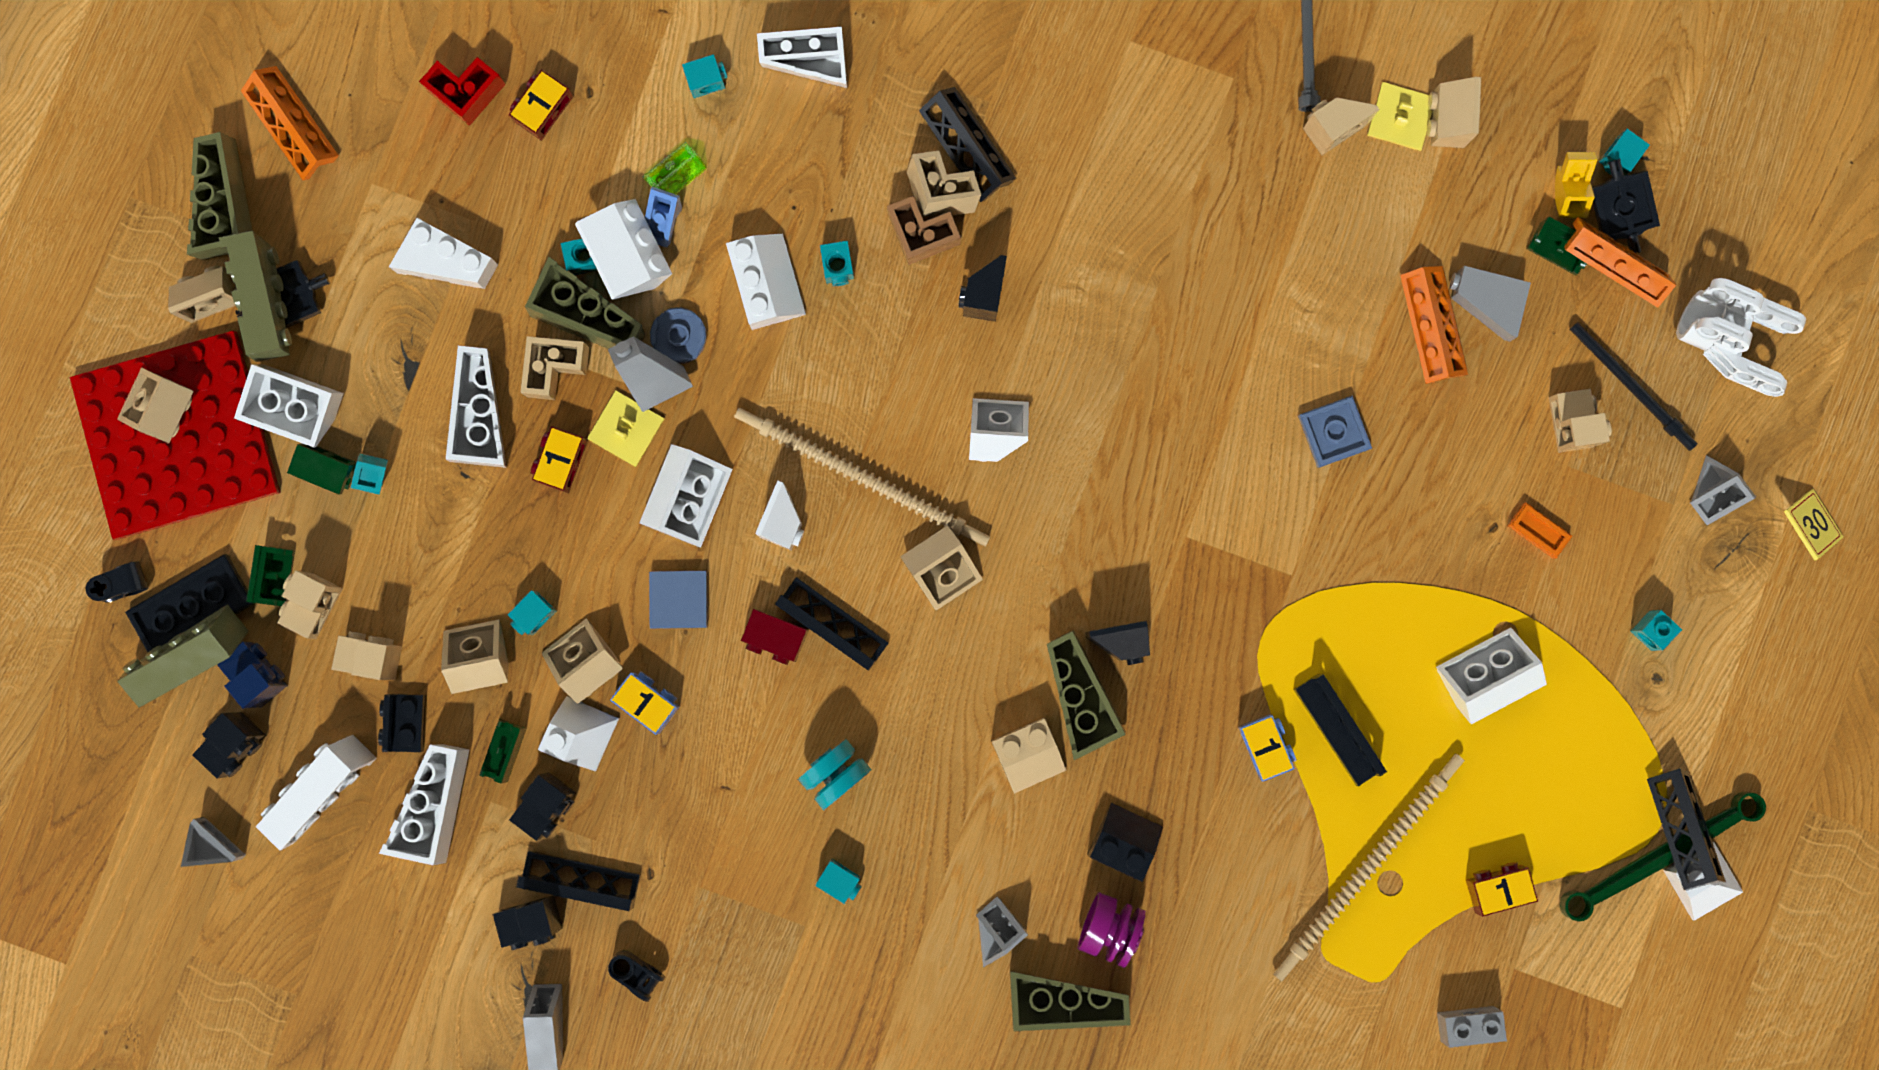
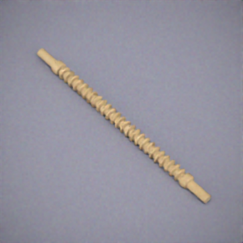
M740 407L737 410L735 418L758 429L759 434L765 437L770 435L772 441L778 439L779 444H786V448L791 446L794 452L799 450L800 455L805 453L808 455V459L813 457L815 463L821 461L823 467L828 465L829 470L834 468L837 474L842 472L844 478L850 476V480H857L858 485H861V483L865 484V489L871 487L872 492L879 491V496L884 494L887 500L892 498L894 499L893 503L900 502L901 507L908 506V511L914 509L916 515L921 513L923 514L922 518L927 516L930 518V522L933 520L937 521V526L943 524L946 527L948 525L956 536L961 534L986 547L990 536L967 525L966 520L960 517L955 519L953 514L947 515L946 510L939 511V506L933 508L931 502L925 504V499L920 501L917 499V495L914 497L910 496V491L904 493L903 488L896 489V484L891 486L888 480L883 482L881 481L882 477L875 478L874 473L869 475L867 469L861 471L859 465L854 467L853 462L848 464L845 458L840 460L838 454L832 456L831 451L825 452L824 447L817 448L816 443L811 445L809 439L803 441L802 436L798 438L795 436V432L792 434L788 433L789 430L787 428L782 430L781 425L775 426V422L768 418L763 420Z
M1455 754L1438 775L1434 774L1430 778V785H1425V791L1419 792L1420 797L1418 799L1414 798L1415 803L1408 805L1409 811H1403L1404 817H1398L1399 823H1393L1394 829H1388L1389 835L1382 837L1384 839L1382 843L1377 842L1379 847L1372 849L1373 854L1367 855L1368 860L1366 862L1362 861L1363 866L1356 868L1358 871L1356 874H1351L1352 880H1346L1347 886H1341L1342 892L1335 893L1337 898L1335 900L1330 899L1331 905H1325L1326 911H1321V917L1314 919L1316 923L1309 925L1311 929L1304 931V937H1299L1300 942H1295L1291 946V953L1273 973L1280 981L1286 978L1300 960L1304 961L1309 955L1307 951L1314 949L1313 943H1319L1318 937H1324L1323 931H1329L1328 925L1335 923L1333 920L1335 917L1340 918L1338 913L1345 911L1344 906L1346 904L1350 905L1349 900L1356 898L1354 895L1356 892H1361L1360 886H1366L1365 880H1371L1370 874L1377 873L1375 868L1377 866L1382 867L1381 861H1387L1386 855H1391V849L1397 848L1396 843L1403 841L1401 837L1408 835L1406 831L1413 829L1412 823H1418L1417 817H1423V810H1429L1427 806L1429 803L1434 804L1433 798H1439V791H1445L1448 787V780L1465 761L1462 757Z

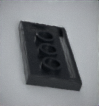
M223 554L127 610L125 613L147 652L157 646L165 645L176 635L187 631L227 604L235 614H238L255 603L246 602L248 589L228 554Z

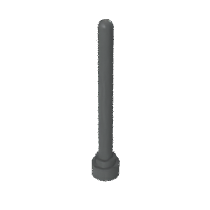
M1301 0L1304 91L1301 92V96L1298 98V110L1301 112H1313L1312 109L1321 102V96L1315 90L1312 0Z

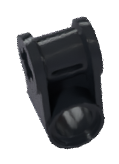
M139 561L126 563L111 571L94 576L89 579L85 587L86 594L90 599L107 603L136 595L149 589ZM104 584H106L107 588L104 589L103 594H101L100 590L103 589Z
M629 951L617 952L608 965V972L614 980L628 988L636 997L646 1002H649L651 999L650 994L659 981L662 982L665 979L661 971ZM619 959L626 960L630 965V970L628 972H620L616 968V961ZM647 978H650V980L648 981V983H647L646 986L644 987L643 984L645 983V981L647 980Z

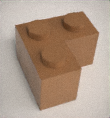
M913 196L887 206L889 219L908 265L960 245L961 237L951 212L924 222Z

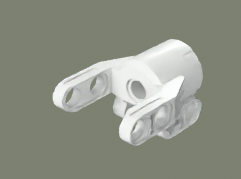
M1724 278L1712 280L1710 287L1698 291L1686 306L1676 331L1678 340L1704 350L1703 355L1725 378L1768 396H1782L1787 386V380L1783 375L1741 357L1742 352L1749 349L1753 337L1750 331L1752 322L1782 334H1796L1803 331L1806 317L1795 310L1764 298L1761 293L1731 280Z

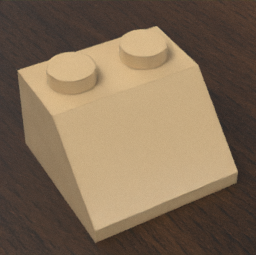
M1481 77L1440 83L1430 93L1428 107L1433 109L1432 120H1429L1427 126V136L1431 137V146L1465 148L1479 134Z
M1335 98L1328 103L1325 99L1312 109L1313 112L1307 116L1308 122L1303 129L1320 154L1324 155L1366 127L1380 109L1377 105Z
M217 265L206 268L204 274L196 277L186 276L180 278L177 281L178 284L169 287V312L190 323L236 306L231 291L236 289V284L223 266Z
M141 368L117 420L142 433L169 443L171 438L179 431V421L184 411H187L191 405L193 391Z
M948 525L900 556L936 611L983 580L964 547Z
M587 618L541 653L557 684L577 704L590 696L596 689L623 669L614 652Z
M500 620L445 630L443 632L441 671L451 694L508 683V658Z
M1044 718L991 741L1014 793L1066 771L1057 745Z

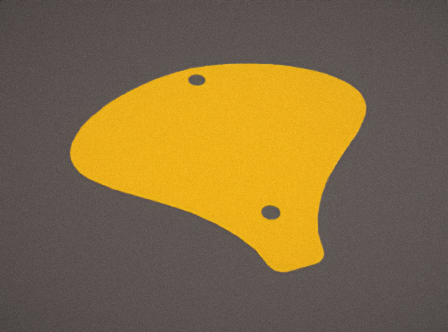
M1366 583L1332 588L1307 596L1284 608L1272 619L1263 632L1257 653L1258 673L1269 710L1274 720L1279 718L1283 725L1285 734L1282 735L1286 746L1290 745L1295 754V766L1315 812L1324 845L1328 873V906L1331 905L1330 899L1335 900L1337 898L1335 893L1342 892L1341 886H1347L1346 880H1352L1351 874L1358 872L1356 868L1363 866L1362 861L1366 862L1368 860L1367 855L1373 854L1372 849L1379 847L1377 842L1382 843L1384 841L1382 837L1389 835L1388 829H1394L1393 823H1399L1398 817H1404L1403 811H1409L1408 805L1415 803L1414 798L1418 799L1420 797L1419 792L1425 791L1424 786L1430 785V778L1434 774L1438 775L1455 754H1458L1465 760L1448 780V787L1445 791H1439V798H1433L1434 804H1428L1429 810H1423V817H1417L1418 823H1412L1413 829H1408L1406 831L1408 835L1401 837L1403 841H1398L1396 843L1397 848L1391 849L1392 854L1386 855L1387 861H1381L1382 867L1377 866L1375 868L1377 873L1370 874L1371 880L1366 879V886H1360L1361 892H1356L1354 894L1356 898H1351L1349 900L1350 905L1346 904L1344 906L1345 911L1338 913L1340 918L1335 917L1333 919L1335 923L1328 925L1329 931H1323L1324 937L1321 938V952L1330 964L1371 983L1387 979L1408 950L1430 931L1460 912L1473 907L1466 880L1474 878L1473 873L1490 870L1493 873L1500 871L1501 866L1504 864L1518 862V865L1529 868L1533 884H1540L1599 869L1633 855L1650 843L1662 825L1647 779L1663 774V770L1654 745L1629 704L1616 688L1569 643L1541 623L1516 609L1466 592L1435 586L1406 583ZM1500 622H1510L1517 628L1518 636L1542 662L1547 685L1470 724L1456 707L1436 667L1492 638L1494 628ZM1317 674H1324L1387 772L1382 776H1374L1360 786H1356L1293 689ZM1665 781L1657 783L1660 795L1667 798ZM1663 801L1664 807L1667 805L1665 801ZM1385 871H1395L1402 878V889L1395 896L1384 895L1378 888V878Z

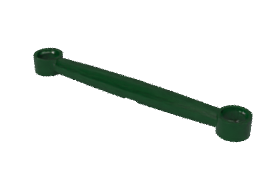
M1740 792L1736 794L1731 801L1730 808L1705 820L1711 839L1741 820L1749 822L1760 820L1765 815L1766 803L1756 793ZM1749 796L1755 800L1756 810L1753 815L1745 817L1741 812V803L1743 799ZM1683 833L1681 834L1677 842L1679 851L1685 854L1690 852L1693 846L1691 837ZM1668 842L1649 851L1583 893L1575 890L1566 892L1561 897L1559 904L1562 914L1574 921H1585L1592 915L1594 905L1673 863L1674 860ZM1575 896H1581L1585 902V909L1578 916H1573L1568 910V903Z

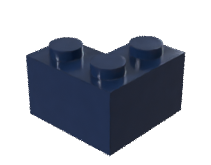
M242 642L231 657L217 664L230 680L224 687L241 708H262L288 686L283 680L285 678L284 673L279 667L268 662L265 658L267 656L266 651L258 643Z

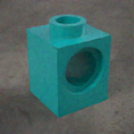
M714 54L682 64L693 98L725 89L723 79L728 77L723 62L717 63Z
M1626 129L1616 137L1599 163L1611 175L1608 162L1614 159H1621L1623 173L1627 175L1632 171L1650 144L1629 129Z
M582 238L560 243L566 271L571 272L573 275L597 271L591 257L587 261H579L580 253L587 250Z
M848 241L820 245L826 283H832V286L849 284V280H853L854 275ZM835 259H841L845 262V267L840 271H834L830 268L831 262Z
M359 453L351 488L380 495L388 460Z
M531 590L512 609L508 616L513 620L510 623L511 626L521 635L524 633L534 635L557 610L539 592Z
M1662 610L1649 611L1630 632L1651 651H1663L1682 629Z
M831 859L815 886L845 904L848 898L853 901L862 886L858 884L861 876Z

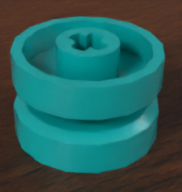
M847 739L833 750L831 748L810 765L811 768L798 778L806 790L814 789L822 781L825 783L826 786L814 798L823 811L872 770L864 759H857L849 767L844 765L855 753L854 747Z

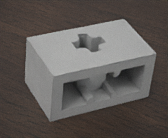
M1494 1006L1437 1012L1440 1041L1449 1048L1507 1041L1503 1011Z

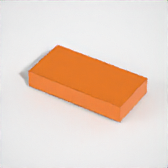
M1523 503L1508 524L1509 528L1552 559H1557L1572 538L1571 534L1528 503Z

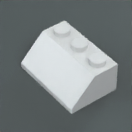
M636 199L614 203L575 223L612 300L655 289L672 275Z
M783 234L753 235L726 243L748 323L752 330L806 315Z
M251 364L234 419L311 447H316L334 422L344 393L267 365Z
M671 444L639 523L701 548L733 469L694 451Z
M1512 628L1497 634L1436 667L1456 707L1470 724L1547 685L1542 662Z

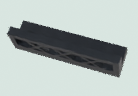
M956 87L940 90L919 110L960 173L974 171L981 192L980 202L988 199L999 188L1008 186L1017 179ZM936 104L942 110V121H937L930 112ZM948 128L954 129L958 134L957 144H953L949 140ZM964 151L970 152L972 155L973 167L967 166L963 161ZM979 174L985 175L991 183V186L986 191H983L979 185Z
M797 577L784 595H781L775 603L776 606L868 671L889 644ZM797 586L807 591L809 604L797 606L788 600ZM812 596L821 602L813 603ZM820 605L828 606L831 609L832 621L819 622L815 619L813 607ZM810 607L811 615L805 612L803 608ZM835 612L842 616L843 619L836 620ZM849 621L854 625L855 637L846 639L840 637L836 623ZM833 624L834 632L825 625ZM857 628L867 635L859 636ZM873 638L881 645L870 658L861 651L859 639ZM856 640L857 648L847 641Z
M1317 674L1293 689L1356 786H1360L1374 776H1382L1387 772L1324 674Z
M1679 768L1648 778L1647 781L1683 890L1687 891L1708 884L1716 886L1726 883L1689 772ZM1671 779L1674 791L1670 799H1667L1660 795L1657 783ZM1676 798H1678L1679 804L1675 803ZM1663 801L1667 802L1666 807H1664ZM1672 806L1681 809L1684 815L1679 827L1669 822L1668 814ZM1686 824H1687V827H1688L1689 832H1687V831L1684 830ZM1672 828L1677 830L1675 835L1673 834ZM1682 833L1691 837L1693 842L1688 855L1679 851L1677 846ZM1695 853L1697 854L1698 860L1693 858ZM1681 856H1683V857L1686 858L1684 864H1683V861H1682ZM1691 861L1701 866L1704 878L1689 882L1686 871Z
M528 851L523 874L518 876L516 888L631 911L634 908L641 874ZM533 859L544 861L550 872L542 877L530 875ZM551 862H552V863H556V864H561V865H559V866H557L556 868H554L553 865L551 864ZM565 865L572 867L578 878L570 883L563 882L556 872ZM579 868H580V869H585V870H588V871L585 872L584 874H582L581 871L579 870ZM593 871L599 872L606 884L598 889L591 888L584 878ZM553 874L556 880L549 879L547 877ZM607 874H608V875H613V876H616V877L613 878L612 880H610V879L608 878ZM620 877L632 879L630 895L619 894L612 883ZM581 880V882H582V884H583L584 886H582V885H577V884H574V883H576L577 881ZM609 886V888H610V890H611L612 892H610V891H605V890H602V889H604L605 887Z

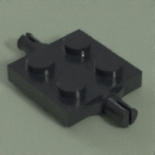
M1614 159L1608 162L1612 178L1603 184L1592 187L1594 193L1593 207L1598 228L1614 240L1627 239L1628 248L1635 253H1640L1642 250L1638 236L1648 229L1660 226L1648 171H1641L1631 175H1624L1621 159Z
M298 260L277 268V274L280 275L283 282V291H280L281 300L285 303L288 314L287 318H285L286 328L321 314L315 298V290L330 284L327 275L323 273L309 279L303 270L301 262ZM239 310L235 311L236 315H238L237 318L243 316Z

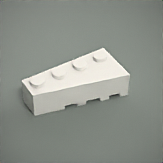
M458 346L446 460L455 463L507 468L490 352L485 348Z

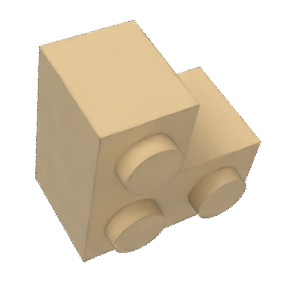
M939 150L912 154L907 175L923 220H929L951 212L952 216L975 212L981 192L974 171L947 174Z
M527 336L520 393L527 398L555 400L558 372L587 375L590 347L580 341Z
M1591 389L1559 393L1549 397L1558 453L1592 448L1610 442L1611 424L1609 420H1606L1605 413L1595 414L1597 411V400L1592 395Z
M295 570L294 574H290L284 582L283 589L285 591L282 597L289 601H285L279 610V616L281 617L277 623L307 639H317L343 588L313 573Z
M349 631L348 636H338L331 670L351 673V675L376 680L396 679L402 646L393 645L394 639L369 636L368 640H365L366 634Z

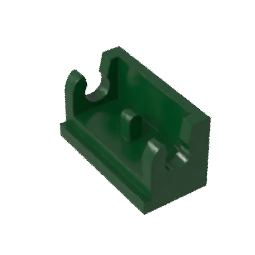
M1549 216L1539 224L1526 248L1575 276L1587 265V263L1564 248L1576 231Z
M301 443L296 446L287 473L340 495L344 489L348 490L350 488L356 462L319 446L311 447Z
M255 545L246 602L282 606L285 601H288V599L282 597L285 591L283 585L287 577L292 574L295 551Z
M502 719L498 720L479 776L492 778L500 784L508 782L527 729L526 727Z

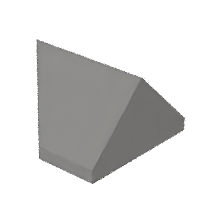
M1706 455L1690 504L1705 524L1709 525L1755 499L1756 496L1739 473Z
M205 817L195 818L189 825L181 867L234 862L243 859L246 854Z
M998 896L976 914L979 920L983 967L1006 955L1028 936L1027 930Z

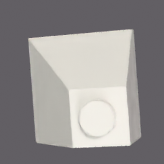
M973 398L969 460L998 462L1028 441L1029 402Z
M777 480L755 534L764 540L792 551L794 545L799 546L804 531L801 530L802 523L787 487L783 482Z
M566 696L550 721L538 750L562 761L597 771L619 718L582 702L577 704L572 698Z
M1714 842L1713 845L1726 883L1716 886L1708 884L1685 891L1683 890L1675 863L1663 869L1688 914L1694 921L1743 893ZM1695 853L1693 858L1698 860L1697 854ZM1691 861L1686 871L1689 882L1704 878L1701 866Z

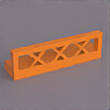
M277 66L254 70L241 89V92L303 181L308 180L319 166L335 162L339 155ZM255 86H256L257 89L259 90L260 100L257 98V96H256L255 93L253 92V89L255 88ZM270 108L275 113L276 123L271 118ZM286 131L291 136L292 145L286 139ZM301 153H303V155L309 162L307 167H305V165L302 162Z
M1577 217L1572 223L1576 232L1564 246L1565 250L1658 308L1676 287L1675 282L1667 272L1586 221Z
M1443 266L1422 267L1400 275L1425 383L1430 384L1448 378L1468 375ZM1432 274H1434L1436 286L1433 283ZM1439 304L1442 307L1443 314L1440 311ZM1445 331L1448 333L1449 341L1446 338ZM1452 359L1455 362L1456 371H1454Z

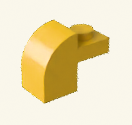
M1567 152L1563 166L1557 167L1555 202L1559 218L1588 217L1594 200L1590 181L1597 163L1595 152Z

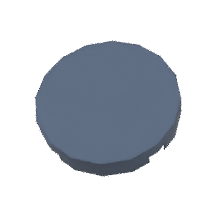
M682 307L670 308L653 321L650 330V340L653 348L679 364H687L695 360L703 352L707 341V334L702 320L693 311Z

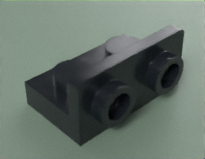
M384 695V700H381L379 707L380 716L383 717V729H380L378 733V744L382 746V752H423L426 695Z

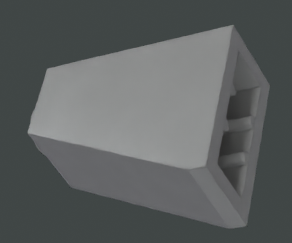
M1468 266L1462 267L1457 273L1454 272L1449 286L1453 290L1451 299L1503 340L1510 342L1518 337L1531 282Z
M634 336L608 349L617 371L642 412L693 387L684 366Z
M562 984L533 985L523 1015L528 1070H560L563 1061Z

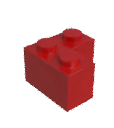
M478 57L475 58L459 78L437 60L419 81L427 92L468 126L475 121L506 85L499 74Z

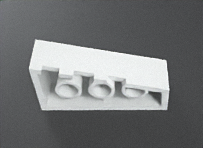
M354 735L330 745L327 743L323 744L314 753L316 759L311 764L308 763L297 772L296 776L298 779L295 783L288 784L278 794L280 800L276 804L272 803L261 813L263 819L256 828L280 851L294 844L320 817L317 811L323 812L339 798L336 792H341L359 777L356 773L358 769L367 765L370 766L377 759Z
M445 744L429 745L415 775V782L411 791L406 794L402 803L404 806L397 820H394L390 829V836L386 844H383L379 854L430 865L447 862L469 749Z

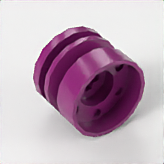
M1098 892L1088 911L1077 948L1080 951L1097 956L1102 947L1106 946V960L1108 962H1112L1119 951L1117 965L1125 968L1140 944L1144 931L1146 911L1137 908L1130 918L1132 905L1127 903L1120 914L1116 913L1117 899Z

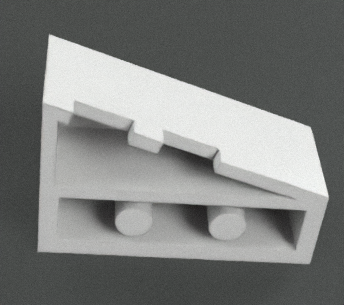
M842 27L757 34L759 63L762 67L847 88Z
M416 218L389 268L397 274L413 275L425 279H435L485 289L498 264L489 256Z

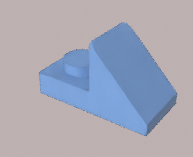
M652 187L645 219L657 244L667 248L671 243L675 219L681 213L682 205L678 195Z

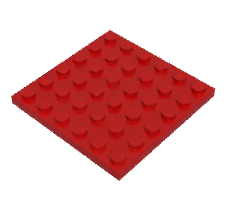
M232 330L69 377L112 540L123 539L280 493L264 430L234 419L248 377L246 363L236 331ZM141 368L193 391L191 405L187 411H184L179 421V431L171 438L169 443L142 433L117 420Z

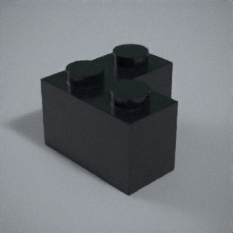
M242 712L221 713L203 732L202 735L206 738V741L192 756L217 779L227 776L230 778L242 768L241 762L247 755L252 756L261 748L262 743L260 741L266 734Z
M550 772L540 774L520 798L523 802L509 821L536 841L543 837L549 838L558 826L555 820L562 814L566 815L574 805L575 801L572 798L576 792Z
M553 895L503 909L493 914L501 948L510 946L511 950H516L528 946V942L531 941L533 946L550 942V939L556 938L555 933L563 929Z

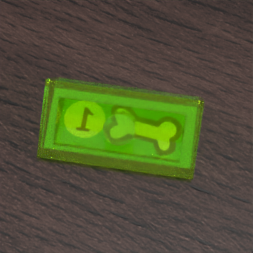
M684 142L647 172L643 178L651 188L655 187L676 195L703 173L707 167L698 154Z

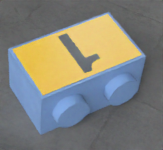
M640 672L638 675L630 673L610 701L655 735L660 734L680 707L675 703L677 698L666 689L660 692L653 687L652 684L655 681L645 673Z
M1269 714L1238 727L1258 777L1262 782L1295 769L1292 762L1296 761V757L1291 746H1285L1281 735H1284L1285 731L1279 718L1274 720L1273 715Z

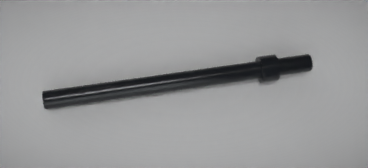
M1579 322L1569 329L1664 425L1663 429L1670 437L1675 436L1688 451L1697 446L1698 443L1683 429L1684 425L1677 417L1672 418Z

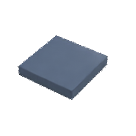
M1353 396L1298 415L1317 468L1372 449Z
M707 571L649 572L650 629L708 628Z

